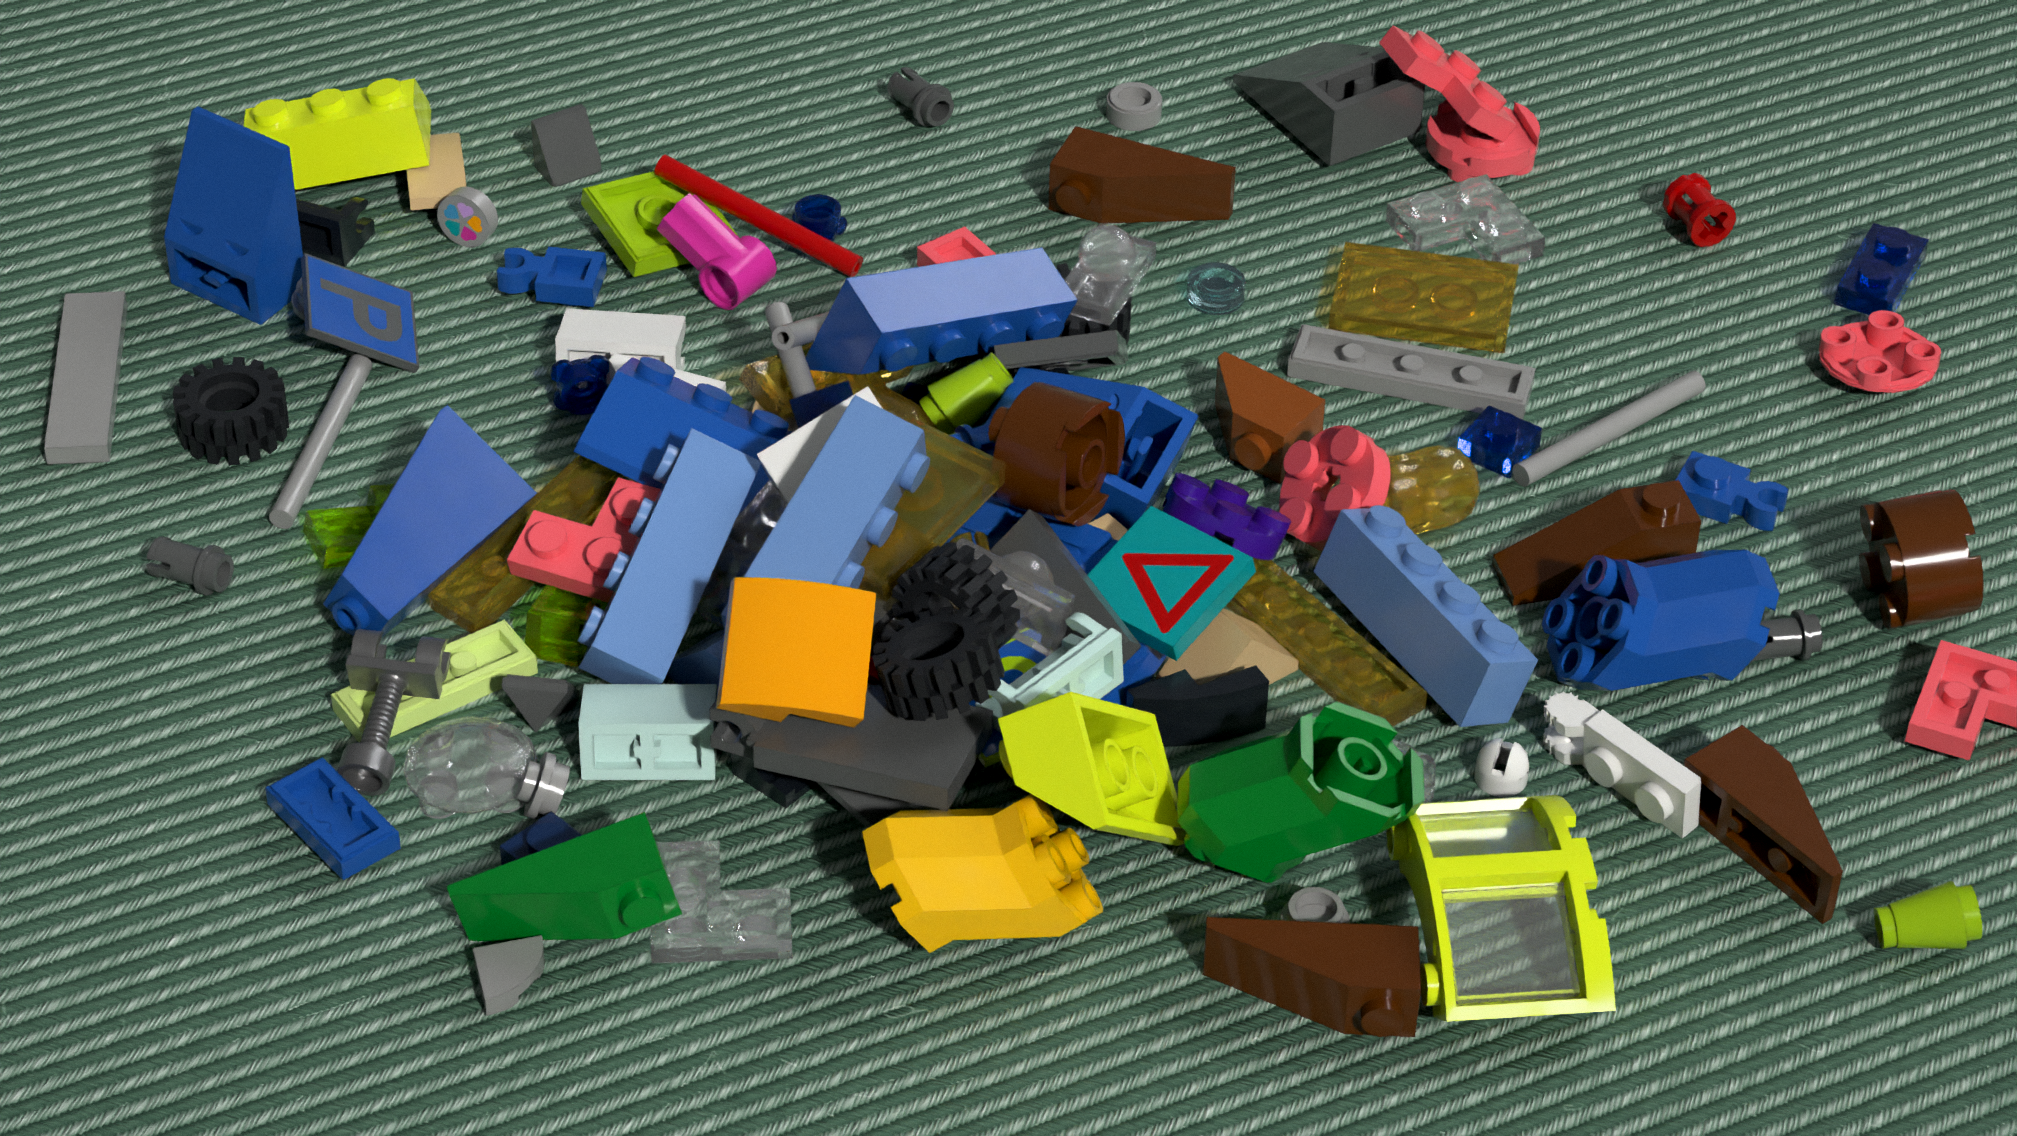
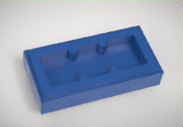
M323 757L265 788L267 804L342 880L401 849L399 832Z

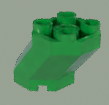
M1336 701L1325 706L1320 714L1314 718L1313 712L1300 717L1292 729L1225 749L1189 765L1178 781L1177 822L1186 831L1183 839L1184 845L1195 858L1205 862H1212L1214 865L1266 883H1272L1279 880L1286 870L1299 865L1306 855L1376 835L1406 821L1408 817L1414 815L1425 801L1423 760L1411 747L1405 755L1402 754L1392 742L1398 732L1385 718Z

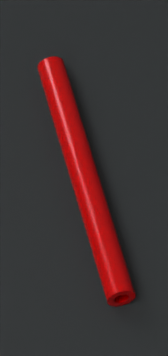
M666 154L659 159L654 171L656 176L693 195L695 194L698 198L849 277H855L860 270L863 257Z

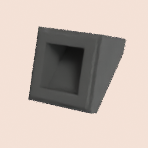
M582 104L531 121L534 167L551 186H561L601 171V158L586 108Z

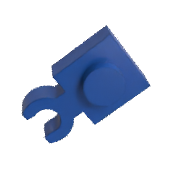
M548 246L545 256L541 257L534 256L532 252L523 248H507L504 252L505 267H498L497 269L498 290L504 293L518 294L531 289L535 290L536 301L559 303L565 306L594 307L607 272L606 253Z
M1696 451L1691 452L1676 480L1680 481L1698 515L1727 524L1731 516L1736 514L1744 517L1745 521L1752 527L1765 531H1773L1777 511H1784L1789 490L1776 482L1749 481L1751 469Z

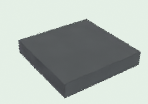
M1117 330L994 345L995 356L1002 362L1009 373H1015L1020 367L1040 370L1066 367L1068 371L1123 365L1126 364L1125 361H1128L1126 340Z

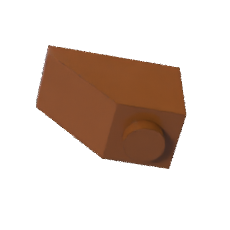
M1224 351L1218 356L1215 407L1229 459L1281 484L1286 474L1283 461L1288 449L1299 440L1309 442L1316 434L1323 431L1325 399Z

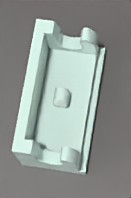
M1076 612L1068 617L1065 622L1073 631L1082 634L1085 639L1070 633L1062 639V646L1011 684H1007L1000 679L1001 685L997 691L987 690L988 694L993 697L987 699L982 704L976 702L975 705L976 707L993 710V728L1001 733L998 718L1068 692L1101 699L1124 682L1122 634L1114 628L1108 630L1086 614Z
M584 684L578 723L581 780H715L717 749L711 747L710 736L716 728V721L710 720L709 709L717 698V684Z

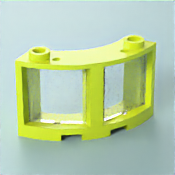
M1544 795L1422 803L1414 815L1408 817L1406 821L1386 830L1389 858L1391 861L1399 860L1400 873L1407 878L1419 911L1428 963H1422L1420 966L1421 997L1424 1006H1433L1434 1018L1451 1022L1616 1011L1605 918L1599 919L1596 910L1589 908L1586 890L1596 889L1598 879L1586 837L1572 838L1568 828L1576 827V814L1563 797Z

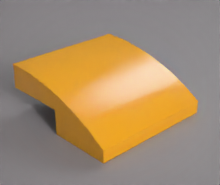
M735 577L730 583L716 708L782 722L789 714L855 728L864 720L876 593L802 580Z

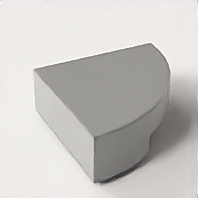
M542 935L473 948L474 966L486 1016L513 1007L519 1002L518 996L534 980L541 977L545 962Z

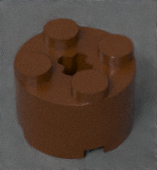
M1042 382L1032 383L1018 395L1010 408L999 407L991 419L988 435L990 442L995 444L992 474L988 483L990 499L1026 512L1030 509L1043 517L1075 526H1083L1090 522L1101 511L1109 497L1108 494L1099 492L1106 474L1118 476L1122 463L1125 429L1120 412L1109 409L1111 403L1095 397Z
M1935 490L1861 505L1860 522L1863 534L1869 544V551L1859 555L1860 573L1867 590L1879 588L1881 592L1879 595V609L1886 629L1892 630L1962 616L1981 607L1984 591L1981 556L1970 557L1965 536L1976 533L1969 511L1956 490Z

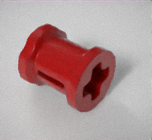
M1698 173L1682 175L1674 180L1665 190L1662 204L1664 210L1671 218L1681 220L1687 226V235L1694 244L1700 247H1710L1721 242L1732 231L1736 222L1734 209L1728 202L1714 197L1711 193V185L1704 176ZM1686 193L1694 202L1689 205L1683 199V194ZM1710 215L1716 223L1715 226H1711L1705 217Z

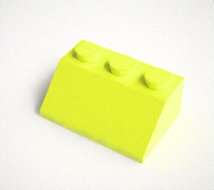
M386 78L377 80L368 87L347 91L325 89L313 94L309 98L287 102L281 99H270L257 104L254 108L245 109L244 127L289 146L295 190L429 166L431 108L427 97L415 78L402 81Z
M1068 692L998 718L1003 740L999 743L1000 759L1008 775L1014 779L1016 786L1094 830L1174 846L1184 844L1183 839L1186 831L1177 822L1178 798L1155 714Z

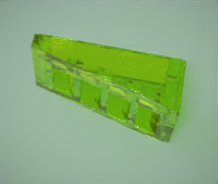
M546 585L527 612L525 644L536 655L537 659L579 667L588 646L577 642L578 637L592 608L596 606L605 610L608 603Z

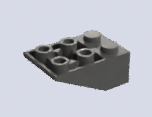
M1321 42L1233 75V82L1329 166L1408 137L1421 130L1425 84L1404 74L1385 49L1381 47Z

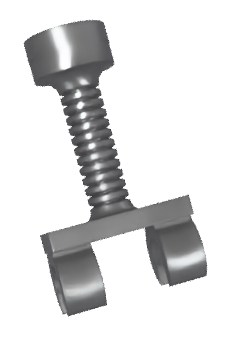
M358 629L355 632L351 645V654L348 655L345 664L351 689L373 691L375 696L360 743L350 744L343 750L337 772L359 794L375 796L383 794L389 789L396 761L386 748L402 695L440 699L442 682L447 677L451 652H444L448 639L422 636L417 646L415 662L385 659L387 645L379 644L383 635L382 631Z

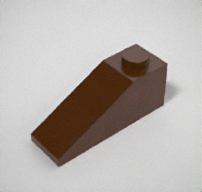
M1075 126L1050 163L1048 210L1101 224L1229 220L1233 213L1236 167Z
M1679 480L1619 489L1494 554L1492 566L1512 606L1554 600L1560 597L1561 593L1580 574L1586 563L1594 555H1604L1611 559H1626L1633 563H1642L1696 553L1701 519Z
M1743 725L1687 757L1684 766L1701 778L1699 825L1820 923L1824 924L1832 919L1843 870L1791 762L1784 758L1773 746L1766 744Z
M1206 918L1203 960L1204 976L1343 1034L1373 1035L1377 1037H1415L1421 993L1418 926Z

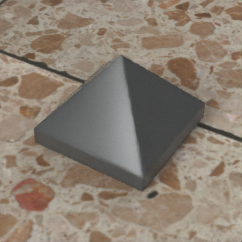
M507 674V677H503L502 688L535 733L579 699V690L567 680Z

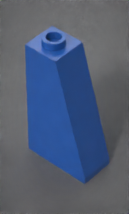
M446 405L438 412L323 604L332 612L336 623L348 634L354 635L358 629L382 631V637H384L519 520L537 492L467 423Z

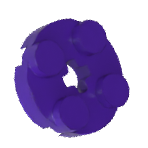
M1182 473L1175 474L1162 506L1164 507L1163 512L1212 537L1216 536L1223 540L1234 542L1233 548L1261 560H1273L1276 557L1292 522L1288 517L1275 510L1258 506L1256 509L1246 504L1249 493L1232 483L1216 479L1210 489L1202 481Z

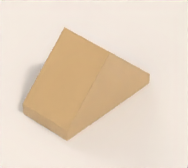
M1223 608L1177 661L1172 658L1168 659L1156 675V679L1186 669L1199 686L1218 677L1230 675L1256 665L1269 680L1270 685L1297 671L1299 661L1260 625Z

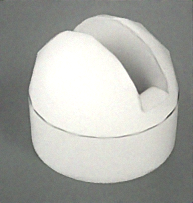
M1496 738L1487 742L1479 751L1476 759L1474 779L1478 787L1484 792L1498 797L1514 796L1523 791L1527 785L1530 766L1527 752L1519 743L1503 742V738ZM1495 764H1505V772L1494 769Z

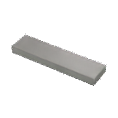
M125 291L65 294L44 445L47 464L110 462L128 309Z
M1301 324L1288 360L1287 377L1523 421L1534 385L1536 368Z

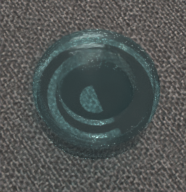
M1220 262L1202 264L1194 268L1188 275L1187 301L1195 310L1205 314L1225 315L1238 310L1244 303L1246 279L1241 271L1229 264Z

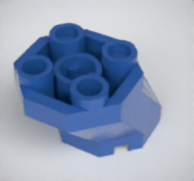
M1708 550L1642 563H1633L1626 559H1611L1604 555H1594L1586 563L1580 574L1561 593L1560 597L1555 598L1549 603L1543 616L1542 628L1546 634H1549L1546 646L1558 681L1576 689L1614 691L1686 677L1709 680L1708 676H1711L1718 680L1732 681L1766 646L1770 628L1760 625L1765 607L1775 611L1780 593L1766 558L1748 550Z

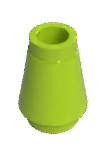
M991 352L985 358L979 359L928 385L929 393L921 398L919 402L938 430L944 436L954 434L955 428L959 425L966 424L972 428L1005 391V388L1012 384L1014 380L1002 362Z
M1948 881L1889 903L1887 906L1874 908V924L1882 949L1891 947L1965 949L1967 941L1982 938L1980 908L1975 891L1970 884L1956 887L1953 881Z

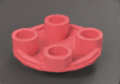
M1879 310L1872 312L1868 317V321L1855 322L1843 326H1830L1823 329L1820 336L1819 357L1820 363L1831 376L1849 386L1870 392L1896 393L1916 389L1931 381L1939 368L1941 348L1911 329L1904 327V319L1898 313Z

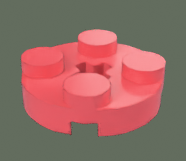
M1446 99L1438 105L1437 115L1433 118L1430 115L1428 119L1426 147L1435 161L1448 168V177L1457 183L1472 184L1480 178L1525 175L1532 171L1535 155L1538 150L1540 125L1535 115L1528 108L1515 101L1513 110L1503 106L1502 108L1517 124V127L1502 143L1466 124Z
M1347 425L1327 428L1316 434L1309 442L1305 440L1295 442L1288 449L1284 457L1283 466L1286 474L1279 499V513L1292 521L1287 533L1319 551H1323L1342 509L1371 508L1375 505L1383 506L1388 494L1391 476L1389 458L1384 449L1375 445L1374 439ZM1340 478V483L1332 488L1333 484Z

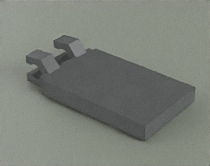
M867 683L864 720L855 728L789 714L782 722L718 709L716 708L717 698L709 709L710 720L719 722L710 736L711 747L746 758H753L754 768L946 811L949 810L993 733V710L970 706L971 710L959 714L957 708L948 710V718L936 720L934 713H930L926 721H915L913 714L904 719L897 716L896 710L891 711L889 709L882 686Z

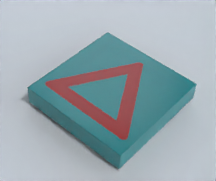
M1150 506L1088 573V577L1136 640L1177 661L1255 574L1256 569L1253 557Z

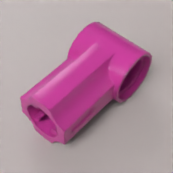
M689 193L677 202L672 210L662 218L657 227V230L699 271V282L704 294L719 308L733 310L776 275V261L768 247L758 238L750 235L739 238L695 194Z

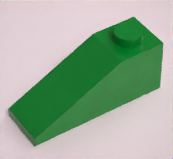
M645 812L447 885L449 896L469 941H513L542 935L543 940L618 939L682 915L666 865Z

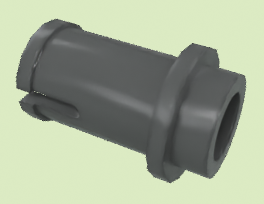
M910 67L901 68V72L911 81L906 80L897 71L893 73L887 86L888 94L892 99L913 111V116L918 123L923 126H940L949 120L954 110L952 95L946 87L941 84H930Z
M160 536L153 541L147 554V559L162 562L160 565L151 562L146 565L147 571L151 576L164 577L193 585L196 591L202 595H211L214 591L223 592L230 584L233 576L234 562L232 557L226 555L223 548L217 545H208L203 549Z
M1797 609L1791 612L1790 617L1761 621L1760 625L1770 628L1766 646L1750 663L1797 655L1800 661L1810 659L1811 653L1820 652L1823 644L1822 630L1818 617L1815 614L1806 615L1803 610Z

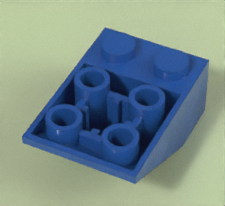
M199 106L191 111L164 235L171 284L259 325H262L292 301V295L296 290L297 282L302 278L301 258L303 257L289 146Z
M1020 367L1013 378L1014 382L1008 386L985 425L990 424L995 411L999 407L1010 408L1018 395L1035 382L1050 384L1111 403L1109 409L1119 411L1123 418L1125 429L1124 453L1118 476L1106 474L1099 492L1108 494L1109 497L1101 511L1090 522L1108 513L1129 530L1150 506H1154L1183 456L1199 415L1142 386ZM993 462L984 464L982 467L992 469Z

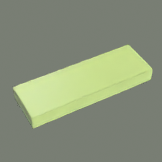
M505 619L446 644L444 652H451L447 677L442 682L440 699L402 695L390 738L503 689L502 680L503 677H507V674L520 676L537 674L536 655ZM415 658L407 662H415ZM348 686L331 694L332 707L335 714L360 743L375 692L351 689V686Z

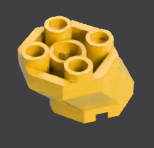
M1032 794L1006 808L899 811L862 831L873 877L880 889L892 883L901 899L899 903L891 906L893 913L900 925L929 953L953 940L1061 937L1103 912L1101 900L1082 870V867L1089 864L1090 860L1080 837L1070 827L1060 831L1047 803Z

